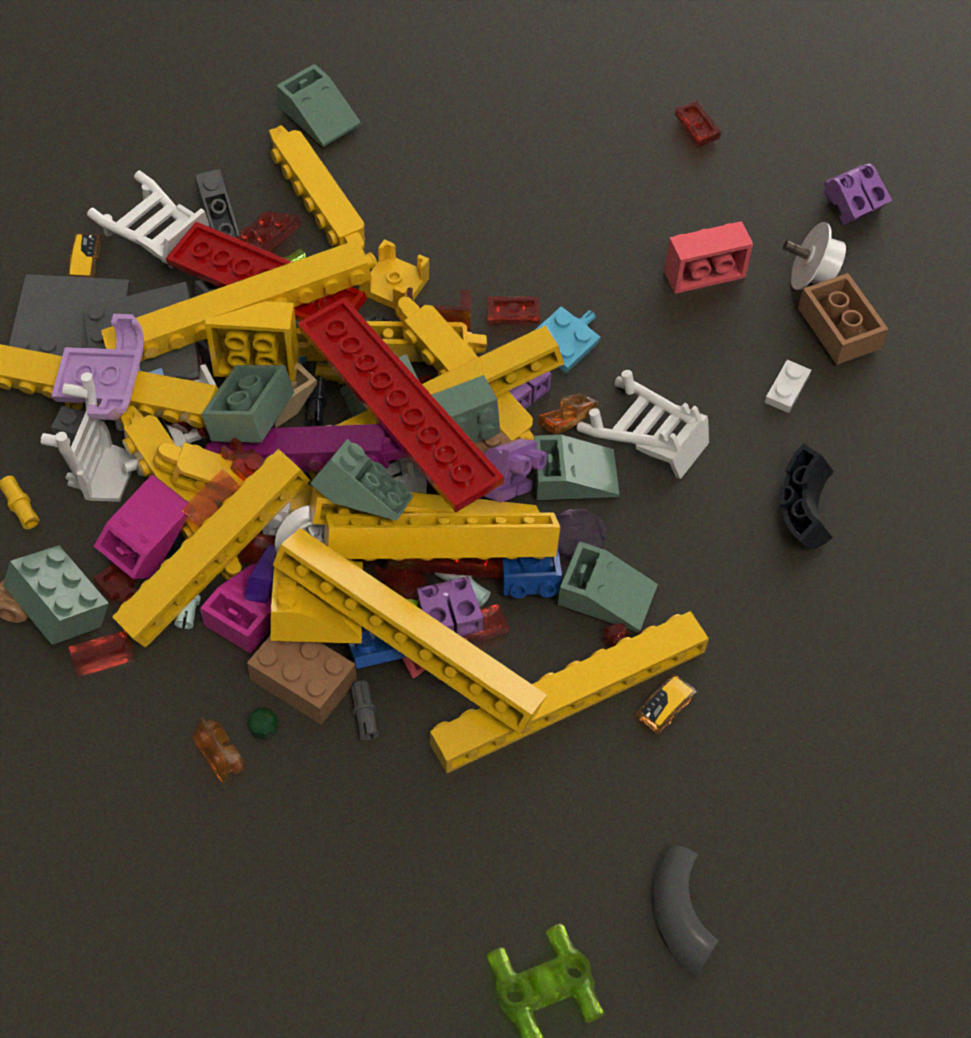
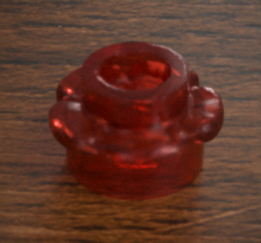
M623 623L611 625L603 630L605 636L603 641L606 644H610L611 647L616 646L620 640L629 637L631 631H627L626 625Z

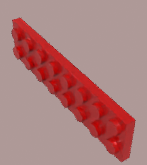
M197 221L165 258L168 265L218 287H224L292 263V261ZM350 287L335 294L313 300L310 303L294 307L295 319L300 322L343 297L358 311L367 300L365 292Z

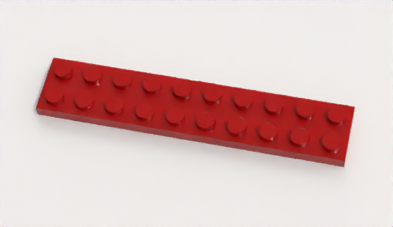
M345 297L298 322L299 330L455 513L504 484V476Z

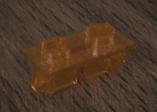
M222 468L182 511L196 525L201 527L203 522L211 517L222 506L223 502L241 486Z
M200 718L193 734L194 743L205 755L211 770L217 774L222 783H225L229 772L233 771L234 774H237L245 768L243 765L244 759L234 745L223 747V745L229 744L230 739L219 722H215L213 719L205 722L203 718Z

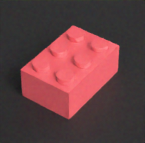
M742 221L670 237L664 273L674 294L745 278L753 242Z

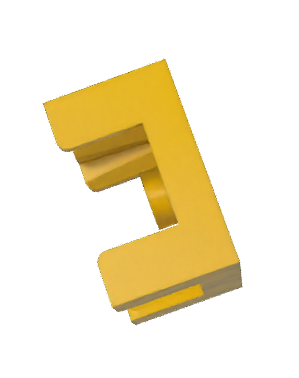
M384 239L378 248V263L370 272L372 280L360 284L359 290L365 292L366 297L396 310L400 297H409L414 301L429 280V258L419 254L416 267L396 258V245Z

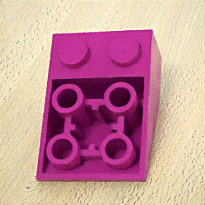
M151 475L106 523L94 547L131 578H151L160 568L194 506L155 475Z
M257 561L220 585L200 608L204 626L250 654L271 630L273 583L268 602L260 603L244 598L249 576L257 565Z

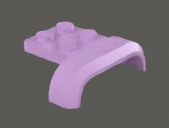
M113 314L111 324L116 332V349L65 347L51 395L56 402L85 403L84 398L64 395L62 390L65 383L83 387L81 375L89 372L92 374L97 403L100 405L97 407L94 404H89L87 415L92 419L117 420L123 415L131 400L144 348L143 330L133 314Z

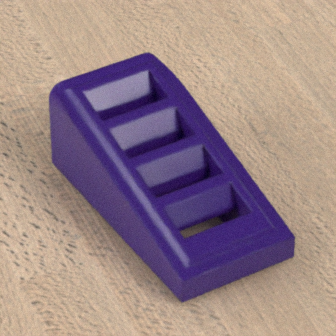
M269 545L250 574L244 596L246 600L260 603L268 602L274 574V546Z

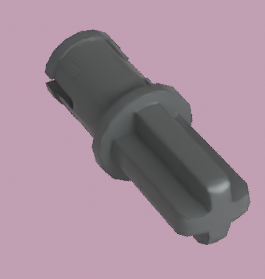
M358 680L351 686L355 705L353 715L357 717L360 739L367 741L372 740L371 734L374 739L379 736L374 714L377 709L372 704L369 683L366 680Z

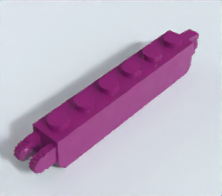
M380 424L271 428L262 442L226 443L211 441L205 447L206 450L227 455L232 459L246 464H253L258 468L263 465L268 456L273 455L279 449L302 471L317 472L323 468L347 439L359 445L371 460L380 463L385 469L389 468L390 460L407 458V455Z

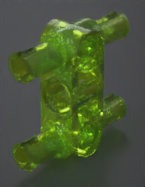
M564 924L555 925L546 931V935L549 937L557 958L524 972L515 973L504 947L495 949L487 954V959L497 978L495 988L500 998L501 1009L507 1014L508 1019L515 1021L522 1038H544L533 1012L570 996L576 997L586 1023L593 1022L604 1016L605 1012L602 1010L593 990L595 981L590 972V962L581 951L574 949ZM573 967L578 968L582 971L583 976L573 978L567 973V970ZM514 991L519 992L524 999L516 1003L511 1002L507 998V994Z

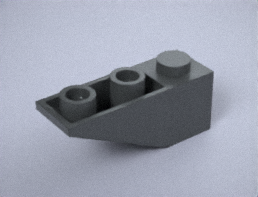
M220 169L196 174L194 184L201 207L206 213L209 227L241 240Z

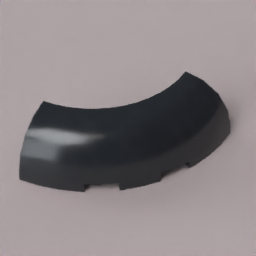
M803 443L795 452L785 470L787 476L784 485L780 486L779 502L783 511V520L795 538L808 548H818L833 538L820 521L818 505L822 489L834 471L819 452Z

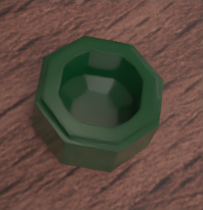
M258 708L250 713L248 729L255 738L267 739L276 733L278 718L271 709Z

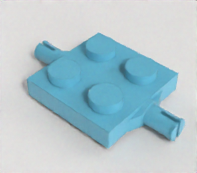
M561 306L536 328L539 329L546 325L559 345L564 364L558 368L565 373L573 368L600 342L601 337L587 326L596 318L593 312L591 314V310H588L579 319Z

